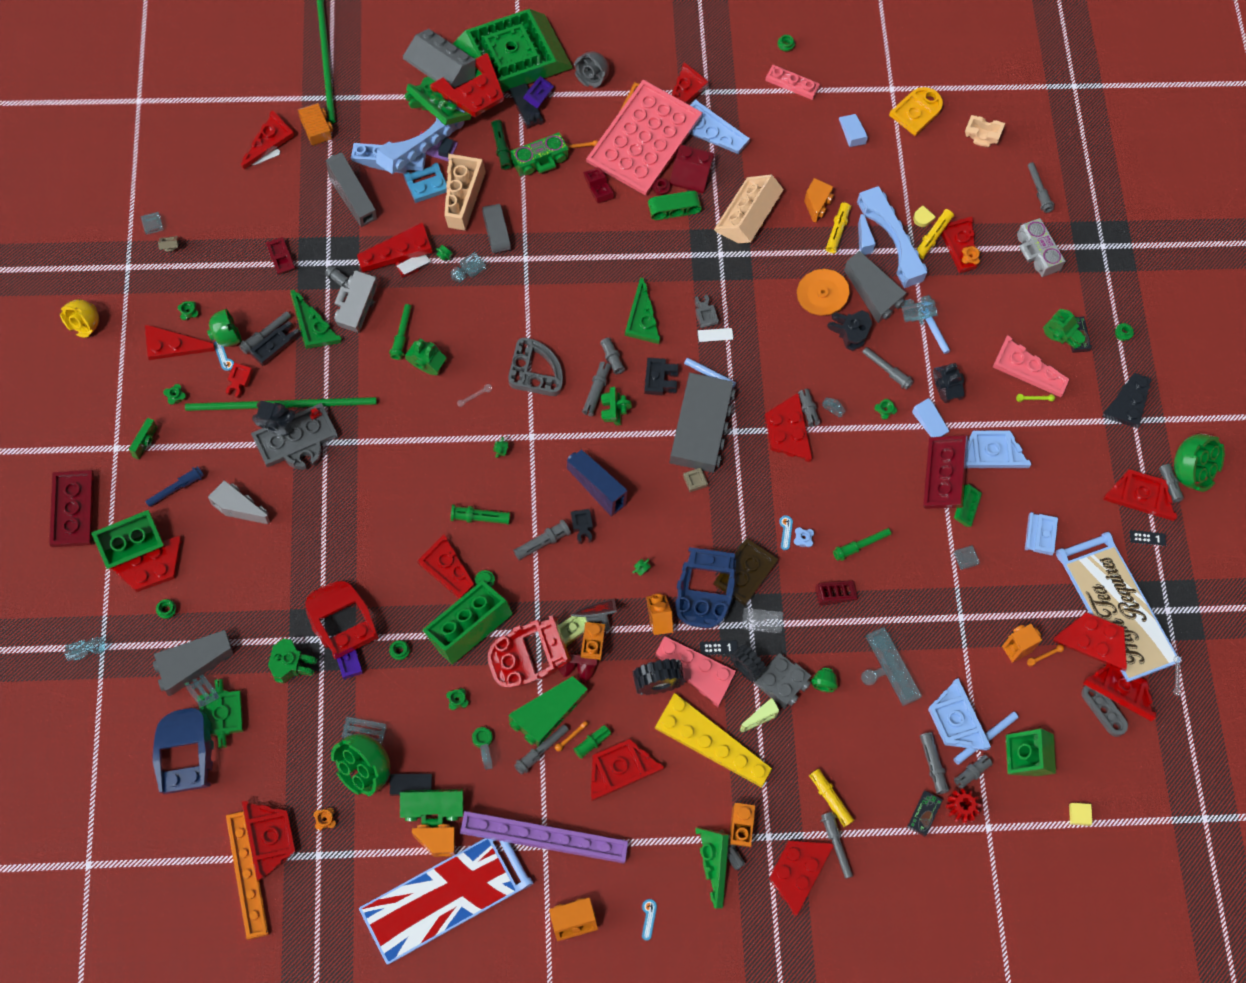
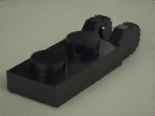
M287 322L274 330L249 352L264 366L291 342H294L300 336L301 331L295 329L286 336L285 334L293 328V324Z

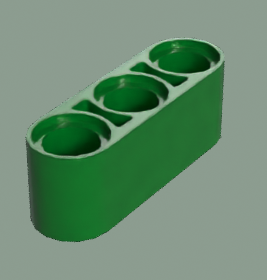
M696 191L656 196L648 200L653 220L693 215L702 210Z

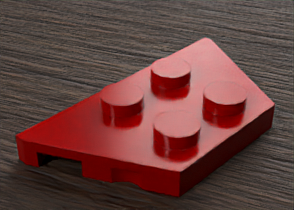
M795 394L764 415L770 449L778 453H785L787 456L804 458L806 462H811L812 457L799 394Z
M1129 469L1103 497L1104 501L1171 521L1177 519V514L1174 513L1171 505L1173 501L1168 492V485L1166 480Z
M177 536L162 541L163 547L110 569L135 592L173 580L176 575L181 538Z
M1086 612L1053 639L1055 643L1122 671L1126 672L1127 670L1124 627Z
M1107 664L1083 682L1087 687L1151 722L1156 718V712H1152L1150 706L1153 701L1148 691L1149 686L1147 680L1143 678L1127 682L1120 669Z
M630 739L592 755L591 801L658 773L664 767L653 760L644 750L639 749Z
M242 801L256 880L260 881L295 854L288 813L286 810L272 809L269 806H259L248 801Z
M788 841L769 876V880L777 888L782 899L786 901L793 915H798L834 846L833 844Z

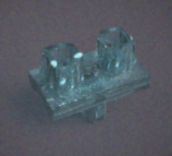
M929 295L922 297L920 303L914 304V300L910 299L905 300L904 306H901L905 322L919 320L920 325H924L923 319L937 316L935 301Z

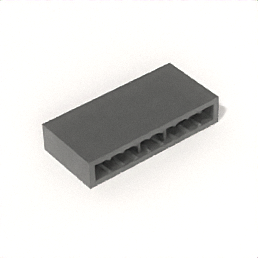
M689 372L671 451L670 464L693 469L701 468L703 471L714 473L715 466L719 467L721 456L718 455V451L723 450L725 441L721 437L722 433L727 432L728 422H725L726 416L730 417L732 408L728 404L729 400L734 399L736 390L732 389V381Z

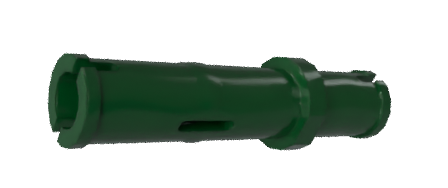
M494 120L491 126L497 147L496 155L499 157L501 169L508 170L512 167L509 157L510 149L506 144L502 121Z

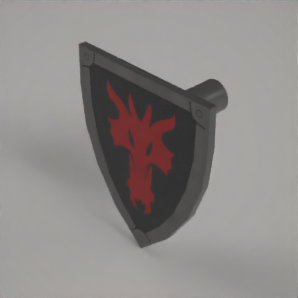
M615 599L586 606L575 611L571 616L586 617L587 622L591 623L601 621L602 624H605L604 631H608L611 629L608 614L617 612Z

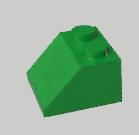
M1043 729L1006 735L1007 772L1009 775L1043 776L1056 774L1054 734Z

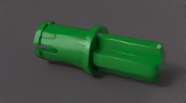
M604 725L591 736L587 735V739L573 748L576 755L582 759L591 750L597 749L598 745L611 735L609 728Z

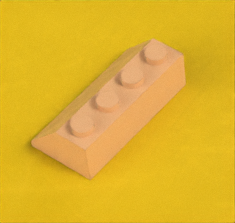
M774 176L747 177L715 227V232L737 243L751 242L784 190Z

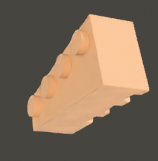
M448 154L449 165L447 169L445 218L448 228L466 230L486 171L482 159Z

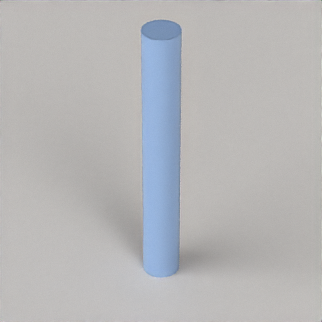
M921 306L920 310L944 354L949 353L950 349L927 306Z
M688 357L686 358L685 365L709 377L732 381V389L736 386L737 382Z

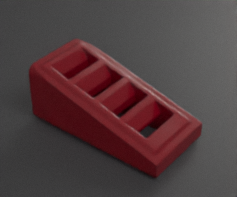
M853 581L816 584L815 591L819 606L857 600ZM845 587H849L851 595L847 596ZM838 588L842 589L843 596H840ZM832 589L835 590V597H833L832 595ZM825 590H827L829 597L825 596Z

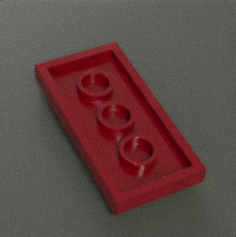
M966 435L929 437L923 502L925 509L963 508L968 445Z
M92 470L52 472L49 539L51 547L91 545L94 478Z

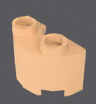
M971 115L965 134L967 137L970 136L974 139V144L989 147L992 143L997 144L1005 123L994 120L989 123L983 117Z

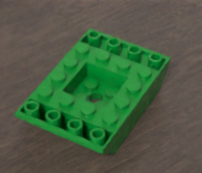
M531 9L465 30L453 43L454 46L474 59L485 53L489 55L502 93L509 91L510 88L535 82L539 76L546 78L572 69V65L545 14ZM513 46L515 49L508 50L507 47ZM475 66V78H476V77H478L479 75H481L482 73H481V72L476 68V66Z

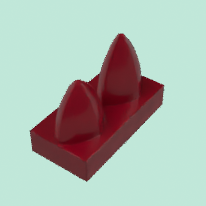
M568 652L572 660L560 668L559 671L564 677H567L573 671L575 663H577L579 677L583 683H586L594 672L597 659L581 658L579 653Z

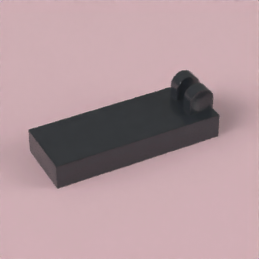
M525 83L510 88L509 92L526 128L530 129L532 125H542L543 119L538 108L523 99L529 90Z

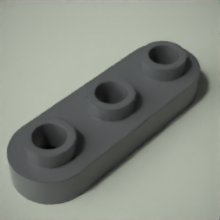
M1085 685L1081 692L1082 697L1107 732L1114 737L1123 735L1128 729V723L1111 699ZM1088 692H1093L1094 697H1091ZM1101 708H1104L1106 713L1101 712ZM1113 724L1118 726V730L1113 728Z

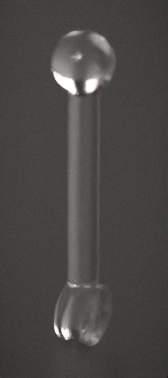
M486 384L482 390L464 400H458L457 405L463 407L471 399L484 392H490L491 385Z
M1175 656L1173 659L1175 662V688L1173 693L1179 696L1182 692L1180 688V662L1182 659L1180 656Z

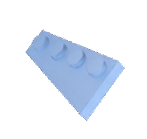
M694 100L690 105L702 112V117L690 132V135L737 154L750 142V138L697 100Z

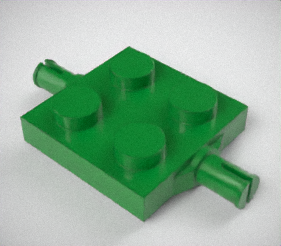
M216 679L215 692L199 695V710L207 714L212 728L210 735L218 737V748H226V735L243 732L241 692L224 691L223 679H219V681Z

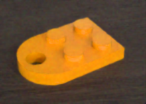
M920 87L913 90L893 108L889 116L916 136L938 116L943 101L937 91L928 87ZM931 96L934 100L930 101L926 97Z

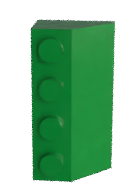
M482 580L422 631L439 653L453 665L513 614L507 601Z

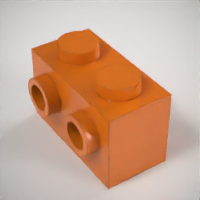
M1032 624L1026 627L1020 625L1013 630L1014 633L1008 636L1009 638L1002 645L1012 663L1032 653L1042 641L1040 632Z
M590 898L577 899L575 902L565 905L560 904L549 909L557 941L598 930Z

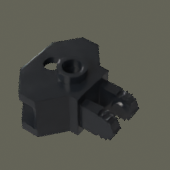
M862 310L847 316L837 312L833 313L831 317L835 322L828 323V329L840 334L839 337L843 339L846 349L854 351L863 347L872 325L869 313Z
M953 363L934 368V383L943 402L949 403L950 399L954 398L962 400L964 398V377L959 372L957 364Z
M259 401L257 403L258 412L252 417L255 424L271 433L283 436L288 435L295 411L285 408V405L281 403Z

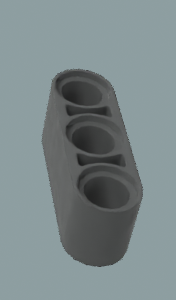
M495 204L482 207L492 253L511 250L501 205Z

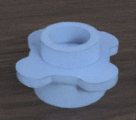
M796 528L794 544L801 547H811L813 544V530Z

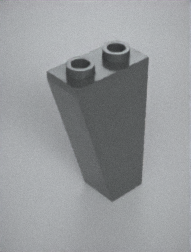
M343 153L332 155L329 159H326L329 179L359 225L363 227L377 220L375 208Z
M858 251L847 260L844 271L878 323L883 319L887 320L895 308L899 309L905 303L906 292L863 253Z
M223 630L155 653L156 661H153V666L156 673L159 672L161 679L158 680L161 691L165 690L167 695L171 696L232 656L234 653L226 631Z

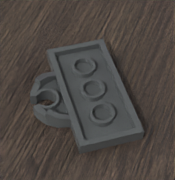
M322 403L295 414L288 435L274 434L263 428L251 433L266 467L285 460L289 466L301 470L306 469L305 463L301 461L302 457L310 456L311 464L314 466L321 457L322 450L320 444L338 437ZM316 407L322 415L312 420L309 415L311 414V409Z

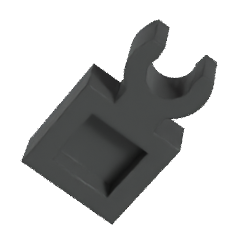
M708 295L704 296L705 302H700L698 297L695 298V305L698 307L695 313L700 328L716 325L719 321L714 305L708 306Z

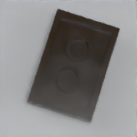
M747 538L735 552L736 587L733 598L744 606L748 604L778 562V558ZM720 573L713 585L726 593L730 575Z

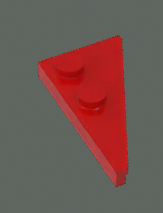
M683 63L672 96L689 104L709 86V82L689 65Z
M273 110L269 114L268 121L262 125L261 131L253 140L250 151L244 155L241 163L243 169H246L294 137L293 131Z
M145 325L147 356L149 360L215 351L213 343Z

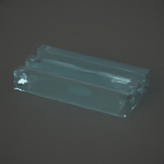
M201 675L199 676L200 680L197 681L195 678L192 680V684L187 682L185 686L198 705L203 707L218 699L219 696L205 676ZM201 685H204L207 688V690L212 695L211 697L207 694V692ZM195 688H197L200 691L205 700L202 701L199 695L195 692Z
M346 717L342 738L352 735L348 733V730L377 735L379 739L376 740L382 745L386 724ZM350 723H351V724H356V725H361V726L372 727V728H378V729H381V731L372 730V729H366V728H361V727H356V726H350Z

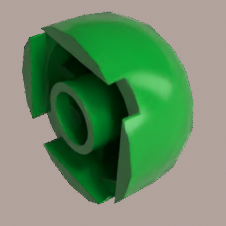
M228 309L220 310L213 314L209 321L210 330H207L211 341L215 340L223 347L235 346L242 341L238 327H235L234 319Z

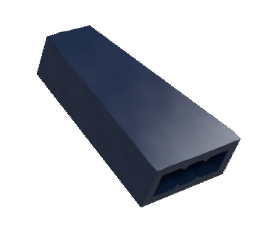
M582 449L568 457L567 469L611 517L626 506L627 490Z

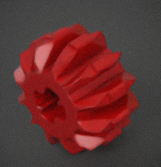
M964 788L960 792L955 790L952 792V796L947 798L949 804L946 805V809L952 810L948 816L955 815V822H958L961 818L962 823L966 824L968 820L973 822L975 816L978 817L980 815L977 809H980L982 804L976 803L979 796L973 798L971 796L973 794L972 790L967 794Z

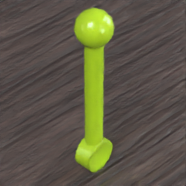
M1018 394L1016 400L1018 402L1023 400H1049L1052 402L1055 400V396L1053 394L1049 396H1023Z

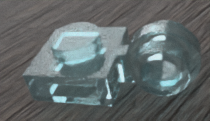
M474 252L460 261L462 268L456 267L450 274L453 281L459 283L465 279V273L473 277L483 271L486 265Z
M95 637L89 642H86L84 639L66 645L65 656L67 661L82 659L85 655H88V651L95 654L103 652L105 641L102 638Z

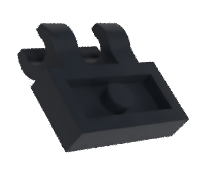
M647 358L644 394L663 395V390L668 393H676L677 381H665L664 377L665 374L678 377V364H666V359Z

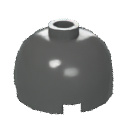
M595 51L586 52L578 57L574 63V66H576L575 75L584 86L588 87L591 85L594 86L593 88H596L608 77L609 64L601 53Z

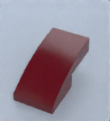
M597 167L583 172L588 187L597 203L614 198V193L600 168Z
M283 237L265 242L277 275L295 269Z

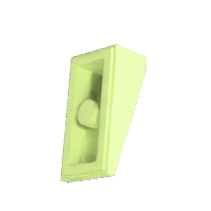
M571 616L558 625L566 647L584 633L585 622H587L586 617Z
M773 698L768 700L741 725V732L750 730L777 717L779 709Z

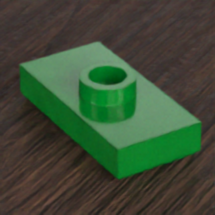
M146 419L131 444L129 451L133 458L139 460L146 447L151 445L153 435L157 430L153 419Z
M970 484L964 485L963 508H957L954 516L955 520L966 527L972 526L982 494Z

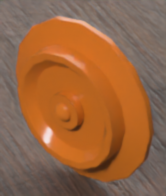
M829 269L814 270L806 274L799 282L797 288V298L802 308L811 314L819 316L831 315L841 310L847 303L850 294L849 285L845 278L838 272Z

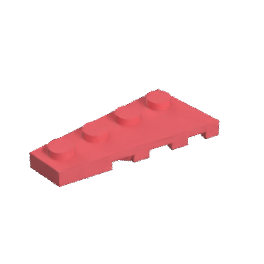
M665 636L655 654L662 661L665 659L680 660L685 680L696 687L702 695L708 697L714 705L719 707L735 675V670Z

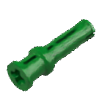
M452 504L450 521L463 520L470 523L473 520L509 525L510 512L478 510L472 506L467 508Z

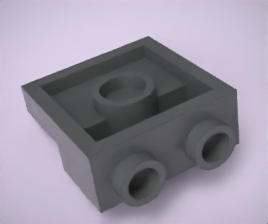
M779 653L767 666V671L754 682L758 688L785 709L788 704L792 706L799 698L797 694L801 690L804 692L810 686L811 682L809 680L811 675L798 664L794 665Z

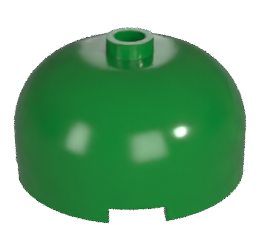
M1195 434L1181 443L1175 455L1174 471L1180 483L1185 487L1204 492L1215 484L1212 480L1215 478L1217 471H1222L1225 457L1224 444L1219 442V437L1208 434Z
M352 734L333 746L331 760L336 762L339 770L336 774L353 793L357 795L362 793L369 797L386 784L391 771L390 760L386 750L376 739L365 734ZM358 770V773L351 778L350 774Z

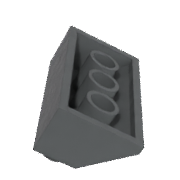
M430 29L416 34L403 55L405 61L434 81L444 77L452 88L475 78V59Z

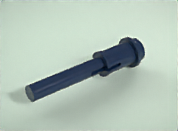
M198 466L196 468L192 467L191 471L178 477L177 482L145 502L148 507H151L178 489L186 488L198 479L202 480L201 478L204 475Z

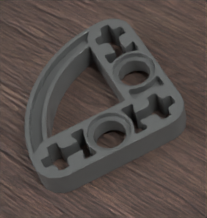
M530 338L519 339L516 343L508 376L509 385L517 390L548 396L559 395L562 390L563 376L560 363L554 353L536 340ZM524 344L527 345L525 349V355L522 354V347L524 346ZM533 351L547 360L553 370L554 377L528 372ZM518 360L526 362L523 367H518L515 363ZM517 372L520 373L518 382H514ZM536 379L540 381V385L533 387L530 385V381ZM552 384H556L554 390L551 389Z

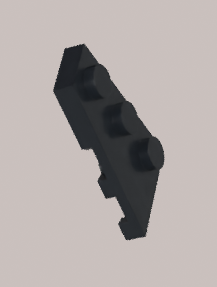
M1133 373L1102 417L1138 428L1152 378Z

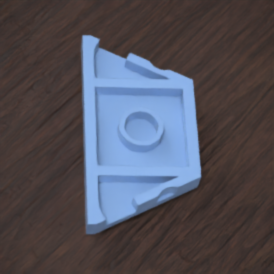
M972 431L967 445L966 468H1029L1031 466L1030 460H1026L1022 454V448L1015 442V438L1010 431Z
M955 679L952 685L928 709L943 743L947 746L989 750L991 746L959 679Z

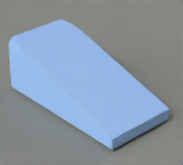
M856 114L839 117L849 147L866 144L868 137Z
M861 214L858 222L859 251L867 255L873 252L875 241L865 216Z
M929 398L914 407L912 413L930 437H942L949 432Z

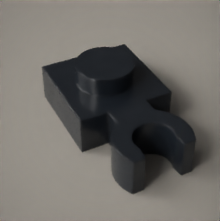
M590 509L571 511L573 532L579 531L577 542L581 544V537L586 536L589 543H591L592 534L588 531L593 530Z

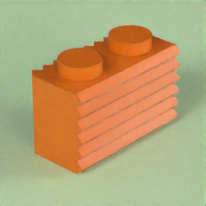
M316 103L298 109L300 120L312 146L332 139L331 132H333L331 123L325 120L327 115L324 108L320 109L319 104Z

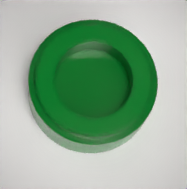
M480 727L473 732L472 741L477 748L484 749L491 745L493 738L488 728Z

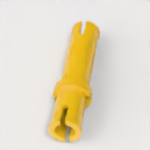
M841 203L838 214L834 217V226L825 249L829 253H836L844 226L848 223L847 217L851 210V205L848 203Z
M945 209L927 236L924 235L922 238L923 241L917 248L919 258L924 259L931 247L935 246V241L954 217L950 210Z
M817 769L811 773L809 777L817 786L819 795L824 797L843 827L855 821L835 793L834 786L828 782L821 770Z

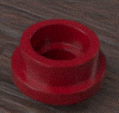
M658 178L652 185V189L657 195L662 196L670 190V183L664 178Z

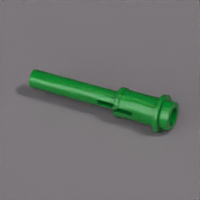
M409 304L404 306L398 334L394 336L393 346L389 351L390 357L395 360H400L404 356L405 333L412 308Z
M887 528L858 542L852 541L842 547L837 546L833 550V555L837 561H844L846 557L858 553L859 549L890 536L891 531Z

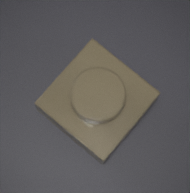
M179 237L160 238L158 241L159 249H164L165 251L175 250L179 246Z

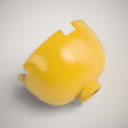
M77 299L70 301L61 308L60 317L70 331L73 329L78 331L77 336L88 337L97 328L99 315L92 303Z

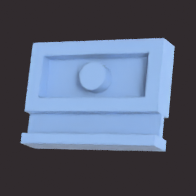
M1031 512L1028 517L1025 550L1053 555L1058 518L1042 514L1035 515Z

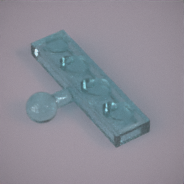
M885 627L867 634L866 639L882 667L875 671L865 670L861 675L862 682L866 685H873L876 683L877 678L886 674L903 706L920 699L922 695Z

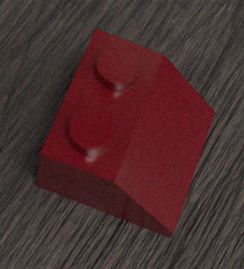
M680 144L670 185L703 194L712 168L714 153Z

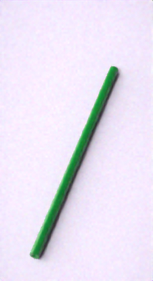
M317 0L328 122L334 124L336 121L324 0Z
M376 397L266 401L281 403L285 405V408L313 407L320 403L323 406L377 405ZM259 401L186 403L185 411L259 409L257 407Z

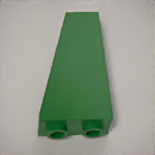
M572 676L511 712L509 715V725L516 732L520 730L525 735L524 738L528 743L540 746L587 696L588 689Z

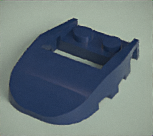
M689 547L690 556L688 562L683 564L682 574L677 583V615L682 622L689 626L713 628L720 625L726 619L736 587V555L734 553ZM692 569L729 574L726 595L689 590Z
M188 708L173 711L163 717L156 727L153 746V766L159 792L162 794L211 786V783L207 782L208 771L212 770L213 766L211 755L212 750H214V741L211 740L210 735L212 730L210 720L202 710ZM198 743L199 766L164 772V769H162L161 749Z

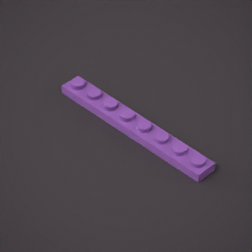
M464 811L460 834L618 863H625L628 841L466 811Z

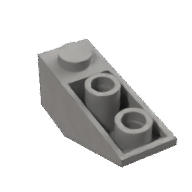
M224 480L208 496L210 503L225 516L264 524L270 523L267 516L268 512L263 507L254 505V501L248 495L243 496L239 493V488L233 483L228 484Z

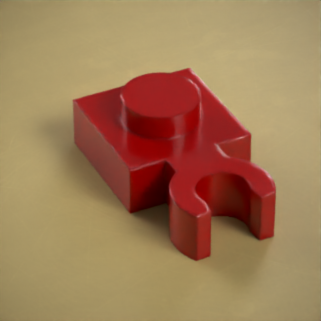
M234 363L228 377V381L232 384L226 388V394L230 396L231 392L236 390L235 397L240 398L242 395L241 387L248 386L253 369Z

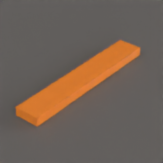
M242 811L226 815L246 938L251 940L268 936L269 932L260 881L256 880L244 813Z

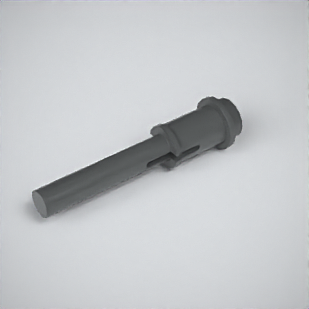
M1033 162L1029 163L1028 168L1038 191L1037 197L1041 204L1040 209L1044 213H1049L1054 209V202L1051 201L1048 190L1044 189L1035 164Z
M330 266L325 274L328 279L334 280L341 287H349V278L342 274L338 267ZM374 300L371 301V308L376 304Z
M286 311L259 333L255 332L246 341H241L240 349L245 354L250 353L249 351L291 318V315Z
M868 347L863 350L862 353L890 374L889 377L899 383L902 389L905 388L907 390L914 382L911 376H906L897 367L893 368Z
M563 724L535 750L531 749L521 760H516L515 769L520 774L528 773V769L541 759L540 756L568 732L569 729Z
M833 812L823 814L820 821L824 823L828 839L832 840L845 879L853 877L839 838L841 833L835 820L836 815Z

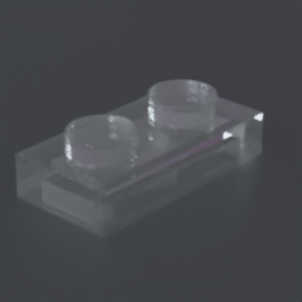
M744 608L742 629L781 633L783 612Z

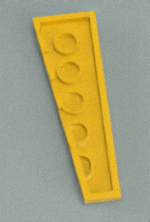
M675 693L655 726L656 730L761 788L772 769Z

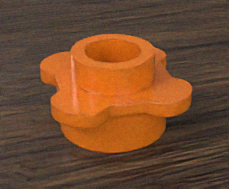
M973 246L963 248L962 262L977 265L980 262L978 258L980 254L979 249Z
M332 808L316 810L314 812L316 819L315 828L321 831L323 828L329 827L332 829L335 827L336 822L333 820L334 810Z

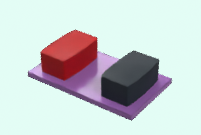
M445 137L437 145L429 148L425 154L449 162L448 154L454 153L458 143Z

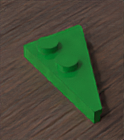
M407 85L406 90L428 109L431 114L439 119L442 124L449 125L471 119L472 115L457 110V105L447 102L445 99L431 94L430 97L421 93L422 88L418 86Z
M640 278L624 336L659 344L660 336L658 335L656 321L653 317V309L648 297L647 286L644 278Z
M291 290L290 295L305 348L309 349L341 343V337L330 329V325L322 320L321 316L312 306L309 307L303 301L304 298L299 293Z
M702 827L696 828V835L700 834L703 845L700 848V853L703 857L706 879H711L713 892L710 893L711 901L714 908H723L729 835Z

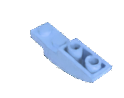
M353 144L352 161L387 171L376 163L377 149L383 145ZM422 153L414 161L409 162L396 172L407 173V170L423 171L426 154Z

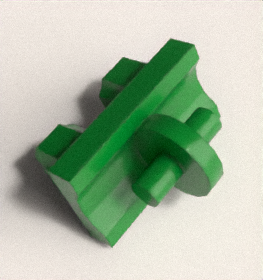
M610 387V392L601 394L602 404L604 406L610 405V409L601 411L603 421L614 422L616 426L621 425V414H627V410L632 407V402L626 400L625 395L621 396L620 393L616 392V387Z

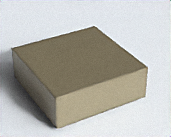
M701 468L683 473V478L689 492L708 486Z

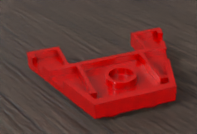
M487 53L475 59V66L482 73L478 77L456 89H453L443 77L430 84V89L442 94L443 98L452 100L459 108L474 117L504 101V95Z

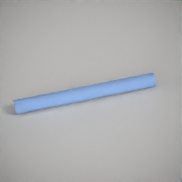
M1012 712L985 733L987 740L990 741L1017 720L1018 715ZM966 748L953 760L959 765L978 749Z

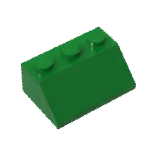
M149 510L92 532L106 569L164 546Z

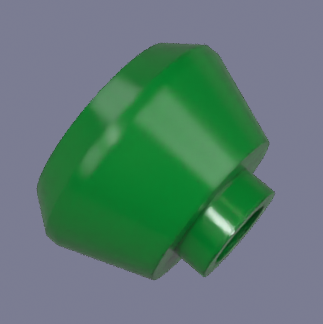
M822 668V670H818L811 680L813 687L819 691L831 693L838 689L837 676L832 669Z

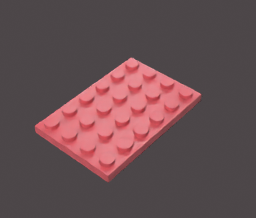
M642 80L586 158V162L596 168H600L603 172L646 196L678 151L680 144H683L702 117V112Z

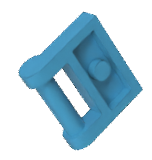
M438 163L432 164L431 167L425 168L423 171L403 174L415 203L447 192V184ZM435 173L434 177L416 183H413L412 181Z

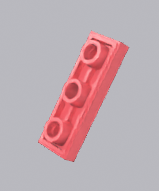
M772 65L765 80L813 100L820 86L817 82Z

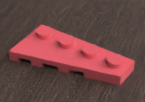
M1008 335L993 365V368L1059 397L1063 395L1069 381L1067 377L1053 367L1042 363L1039 357L1027 352L1026 348L1021 344L1017 345L1013 342L1012 338Z

